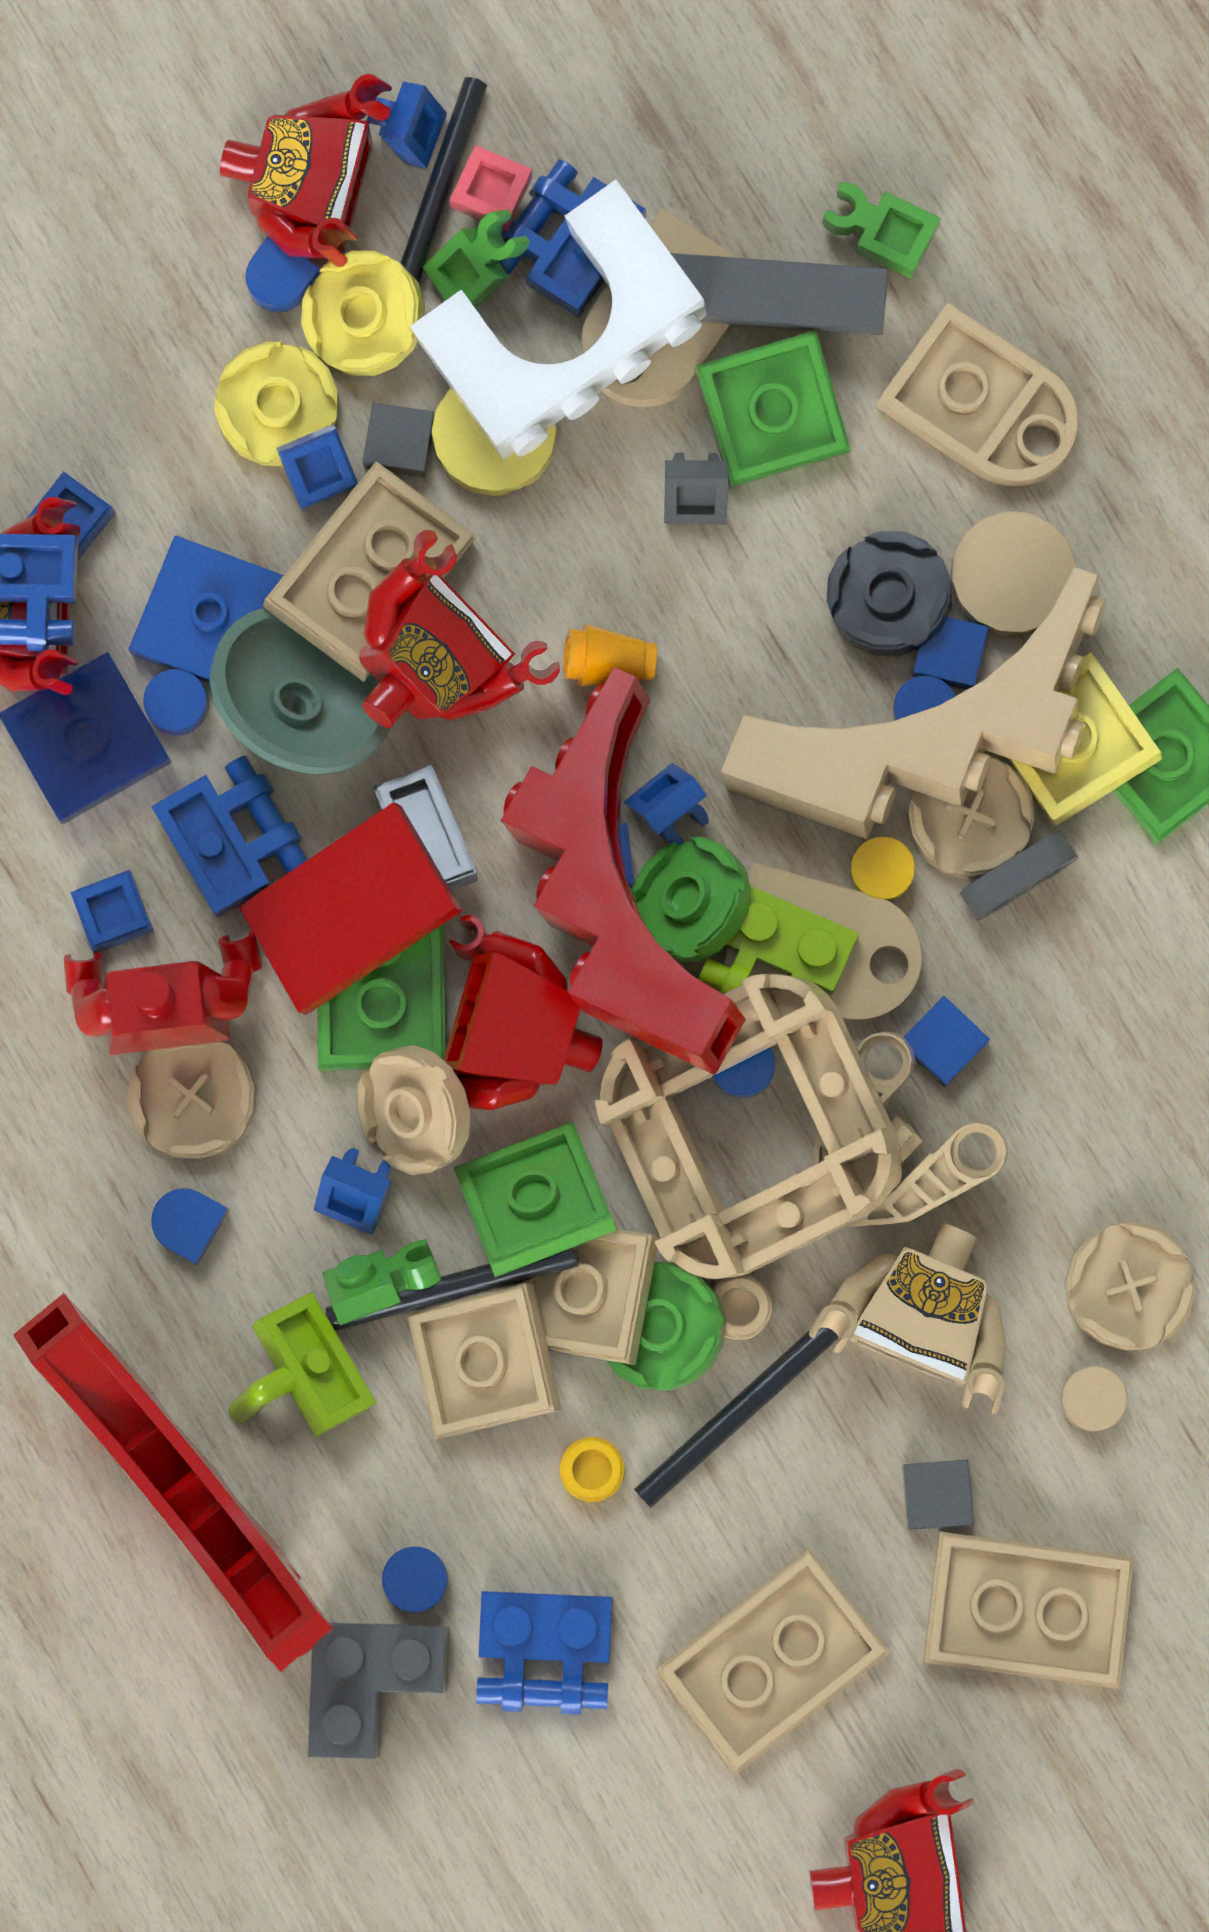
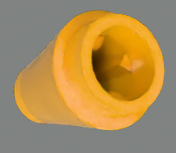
M584 624L582 630L568 629L563 655L564 679L578 680L579 686L605 684L614 667L636 676L638 681L654 679L657 665L656 643L644 642L641 639L589 624Z

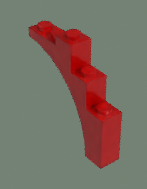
M614 667L605 684H599L590 695L586 706V717L575 737L567 739L560 748L555 762L556 771L554 774L550 775L531 766L524 780L516 783L509 791L504 802V815L500 821L518 843L558 861L556 867L551 866L543 874L537 887V901L534 907L550 927L593 946L590 952H585L579 957L570 976L571 987L568 994L581 1010L677 1058L716 1075L746 1019L732 999L689 974L658 944L645 925L628 884L619 837L621 786L631 743L651 700L636 676Z
M65 1293L61 1294L13 1334L31 1364L83 1421L150 1501L221 1592L264 1655L280 1672L298 1657L307 1654L316 1645L318 1640L333 1629L300 1582V1575L280 1546L236 1499L217 1469L175 1424L149 1386Z

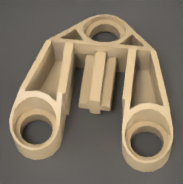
M888 1031L871 1034L862 1040L857 1048L885 1109L890 1105L888 1101L909 1080L915 1066L913 1048L908 1041L899 1034ZM879 1042L893 1044L902 1054V1068L898 1075L892 1079H879L872 1075L867 1067V1053L872 1046ZM896 1115L891 1120V1123L898 1137L900 1165H902L923 1144L924 1140L916 1134V1131L908 1123H905ZM977 1121L964 1125L938 1150L932 1151L889 1194L877 1209L842 1228L910 1222L997 1174L1007 1161L1009 1149L1006 1138L998 1128L990 1123ZM817 1129L815 1133L813 1166L824 1161L823 1157L829 1155ZM975 1132L984 1133L995 1143L996 1158L987 1169H971L962 1161L959 1152L960 1143L968 1134Z

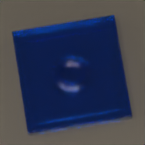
M109 652L59 679L73 686L72 692L69 695H62L50 689L39 690L0 712V719L62 825L172 763Z

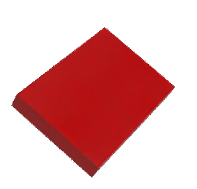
M395 802L239 906L295 1008L304 1015L309 1014L462 912L461 907L403 807Z

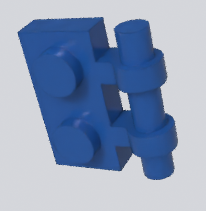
M558 159L547 177L539 176L529 191L532 199L516 222L512 221L508 231L503 230L501 232L505 243L514 237L527 236L530 241L528 248L522 255L503 259L499 263L506 274H511L522 257L535 261L536 263L526 276L527 286L579 317L604 279L570 234L566 219L550 242L539 236L538 232L552 212L565 216L607 185L593 177L582 195L578 196L568 189L578 175V171L566 161ZM632 201L643 217L646 218V209Z
M0 534V602L27 603V620L0 619V644L27 645L28 651H45L50 649V645L74 646L76 636L75 621L50 620V603H76L78 540L75 535Z
M241 756L226 765L225 770L235 787L218 796L207 775H204L151 806L216 918L246 902L271 885L260 867L261 863L270 858L277 857L286 874H288L308 860L299 846L302 840L300 833L293 822H285L270 797L274 789L265 774L257 775L247 756ZM245 809H249L263 833L262 836L248 844L231 816Z
M481 1591L478 1657L504 1658L503 1678L478 1677L476 1704L502 1705V1711L522 1712L523 1706L561 1707V1714L581 1715V1708L607 1709L608 1683L582 1682L583 1662L609 1663L612 1597ZM525 1659L563 1661L562 1681L524 1679Z

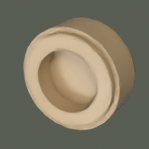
M747 1275L724 1278L717 1283L713 1289L719 1295L726 1319L724 1337L732 1340H747L761 1333L768 1324L772 1313L771 1298L765 1286L757 1279Z
M1088 1366L1074 1372L1065 1381L1060 1396L1061 1408L1068 1421L1075 1427L1088 1432L1102 1431L1115 1425L1124 1415L1128 1400L1125 1385L1120 1377L1113 1371L1101 1366Z

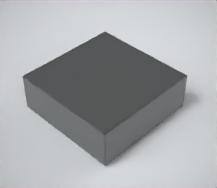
M372 402L362 461L363 467L370 469L377 461L390 472L425 477L432 439L434 411Z
M968 1459L902 1465L907 1530L974 1525Z

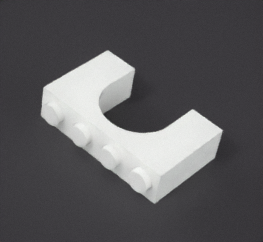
M617 180L611 182L565 215L570 234L605 280L612 293V309L607 327L599 340L588 351L577 358L558 364H537L523 360L509 352L498 341L462 290L410 326L418 343L503 460L513 453L521 457L535 450L547 439L548 433L546 430L565 416L569 420H574L584 415L599 401L600 397L597 393L617 379L621 384H624L636 378L650 365L651 360L649 356L668 343L672 347H676L689 340L701 329L702 323L700 320L707 316L703 297Z

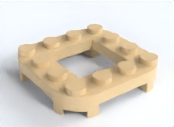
M759 974L741 980L743 985L724 994L733 1000L746 1020L716 1074L778 1043L829 1155L823 1157L824 1161L726 1210L723 1209L673 1099V1096L714 1075L636 1038L625 1040L611 1052L613 1058L608 1064L602 1079L600 1099L595 1100L600 1124L610 1125L661 1237V1239L654 1242L658 1250L668 1262L676 1263L679 1267L693 1275L703 1278L721 1279L738 1277L753 1272L873 1212L886 1200L892 1189L901 1180L902 1168L900 1165L898 1137L837 1006L826 992L805 978L779 974Z

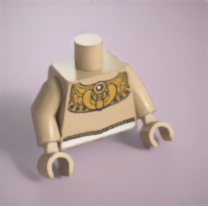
M941 1223L928 1256L904 1247L898 1256L880 1254L848 1276L829 1306H826L819 1313L809 1330V1335L812 1338L815 1337L820 1328L833 1330L839 1337V1342L833 1350L835 1353H840L850 1341L959 1388L965 1385L961 1397V1405L965 1408H969L974 1393H983L993 1403L990 1413L996 1414L1006 1390V1384L1002 1377L1006 1341L999 1304L992 1296L987 1294L988 1281L964 1271L977 1237L948 1224Z

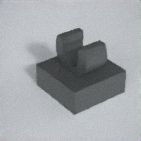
M676 452L672 460H665L664 523L727 524L728 461H720L717 453H709L708 461L685 460L684 453Z

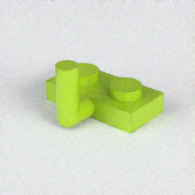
M310 1292L260 1318L252 1325L254 1332L277 1370L253 1382L230 1403L228 1411L230 1417L235 1422L246 1423L269 1403L290 1392L315 1437L318 1438L366 1412L377 1402L313 1292Z

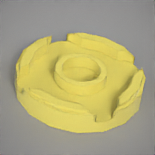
M350 251L344 254L348 261L343 267H337L328 261L319 270L321 274L315 279L313 286H308L302 299L301 325L308 345L327 365L350 376H376L397 367L414 350L417 339L410 326L424 317L425 302L418 281L401 263L377 251Z
M264 342L247 348L225 366L219 379L220 384L216 390L214 412L225 440L242 457L263 466H283L276 450L277 447L332 424L336 426L338 421L339 395L329 368L312 351L300 346L297 348L292 345H283L282 342Z
M452 388L448 390L437 406L432 426V437L437 459L442 464V468L449 478L471 493L492 497L511 494V491L519 490L525 485L527 487L538 480L553 458L557 438L556 425L554 424L546 430L548 433L547 439L535 450L521 457L513 453L503 460Z

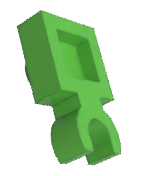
M841 182L837 189V197L842 201L850 203L854 211L848 216H839L832 211L826 210L823 215V226L836 235L845 236L853 233L861 235L856 253L912 279L939 227L941 218L886 191L879 204L875 206L867 202L864 192L858 186L848 182Z
M509 209L486 214L481 219L478 229L471 227L459 230L423 266L445 301L462 290L476 309L509 278L499 262L503 259L522 255L530 243L527 236L514 237L506 243L503 241L501 236L502 226L512 216Z
M427 1239L412 1242L401 1248L396 1255L388 1258L385 1257L383 1250L369 1255H355L343 1260L337 1267L322 1272L331 1305L339 1325L401 1303L398 1295L401 1291L406 1289H425L441 1281Z

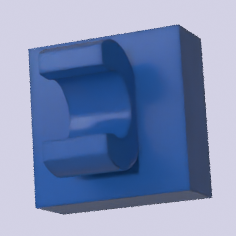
M403 81L395 102L385 98H376L375 100L390 108L388 119L377 121L368 115L366 121L369 124L381 126L378 135L385 140L406 165L427 169L447 112L424 85Z
M674 763L667 766L624 801L639 823L656 835H660L670 844L673 842L678 845L683 844L681 837L675 831L674 825L675 821L685 813H689V816L702 827L709 823L705 809L697 804L707 796L692 775Z
M351 1148L344 1154L342 1159L335 1156L331 1157L322 1174L313 1210L372 1235L382 1217L391 1184V1180H388L390 1165L382 1161L375 1174L356 1166L359 1150Z

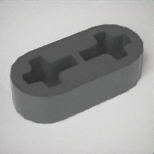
M1060 830L986 873L963 889L960 895L975 919L979 921L1057 875L1079 857Z

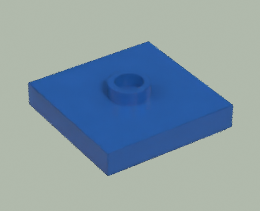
M174 535L128 650L131 655L169 669L185 670L196 676L199 680L210 684L212 658L225 632L244 615L263 608L265 598L284 575Z

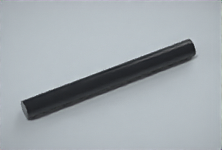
M465 77L400 262L418 281V284L420 283L424 271L423 266L427 263L487 89L486 83L473 77Z
M575 1246L498 1277L494 1276L489 1263L440 1276V1282L425 1289H406L398 1293L401 1303L343 1325H339L332 1305L326 1307V1316L334 1330L338 1331L580 1266L579 1256Z
M820 1328L814 1338L810 1337L809 1331L805 1333L634 1488L636 1493L652 1508L839 1339L837 1334L829 1328Z

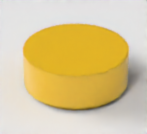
M875 837L864 842L856 850L850 867L851 881L857 891L873 898L885 899L889 902L900 898L908 890L915 872L914 859L909 849L900 841L890 837Z
M599 1437L579 1439L572 1443L562 1456L560 1462L561 1481L566 1490L578 1500L590 1503L604 1501L614 1495L623 1482L625 1472L623 1458L618 1449L605 1439Z

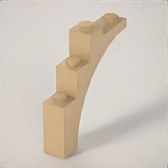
M1074 567L1053 609L1024 646L985 680L939 706L892 722L842 729L789 726L743 715L721 769L726 789L868 840L874 823L884 824L890 814L896 795V788L890 787V783L962 807L968 790L971 789L978 792L986 777L991 756L984 754V750L1056 775L1063 756L1071 759L1075 757L1085 730V722L1078 720L1077 698L1063 694L1061 691L1072 693L1084 661V657L1076 655L1084 633L1092 636L1095 635L1105 610L1106 600L1099 598L1098 575Z

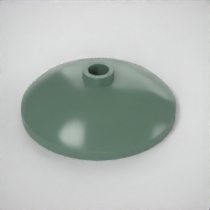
M265 608L252 611L234 622L225 632L214 652L210 668V686L215 706L221 718L243 745L275 765L309 774H327L344 771L357 766L372 756L390 731V728H385L373 721L362 708V702L379 683L372 674L362 682ZM286 708L293 710L296 714L288 711Z

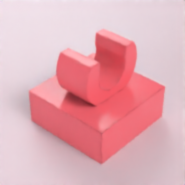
M475 145L452 193L450 206L452 209L480 221L488 213L509 209L512 216L503 224L501 229L508 231L533 178L532 169Z

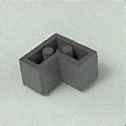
M329 1622L333 1629L318 1640L312 1648L308 1757L377 1758L380 1753L382 1692H447L449 1626Z

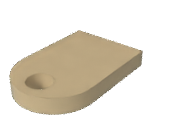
M664 208L660 210L650 224L670 253L739 258ZM608 285L593 304L584 321L581 335L582 354L599 340L609 322L612 309V293ZM701 322V329L683 344L672 347L668 343L649 356L651 363L637 380L624 384L616 380L604 388L602 392L619 403L634 407L658 406L678 398L697 379L695 366L709 362L734 324Z
M947 302L876 404L878 410L981 479L994 485L1009 488L1031 486L1052 476L1061 468L1070 455L1078 431L1076 403L1066 384L1045 366L949 302ZM1033 427H1045L1055 434L1058 448L1046 456L1035 455L1024 445L1023 435L1025 432Z
M752 862L748 875L751 886L859 933L833 995L826 992L837 1006L844 1022L865 1023L881 1019L897 1010L908 999L920 975L922 948L914 925L902 910L885 899L873 898L860 891ZM728 949L724 965L731 968L738 953ZM883 950H892L899 953L906 962V975L900 981L892 984L877 980L870 969V960L876 953ZM757 961L750 975L779 974L789 976Z

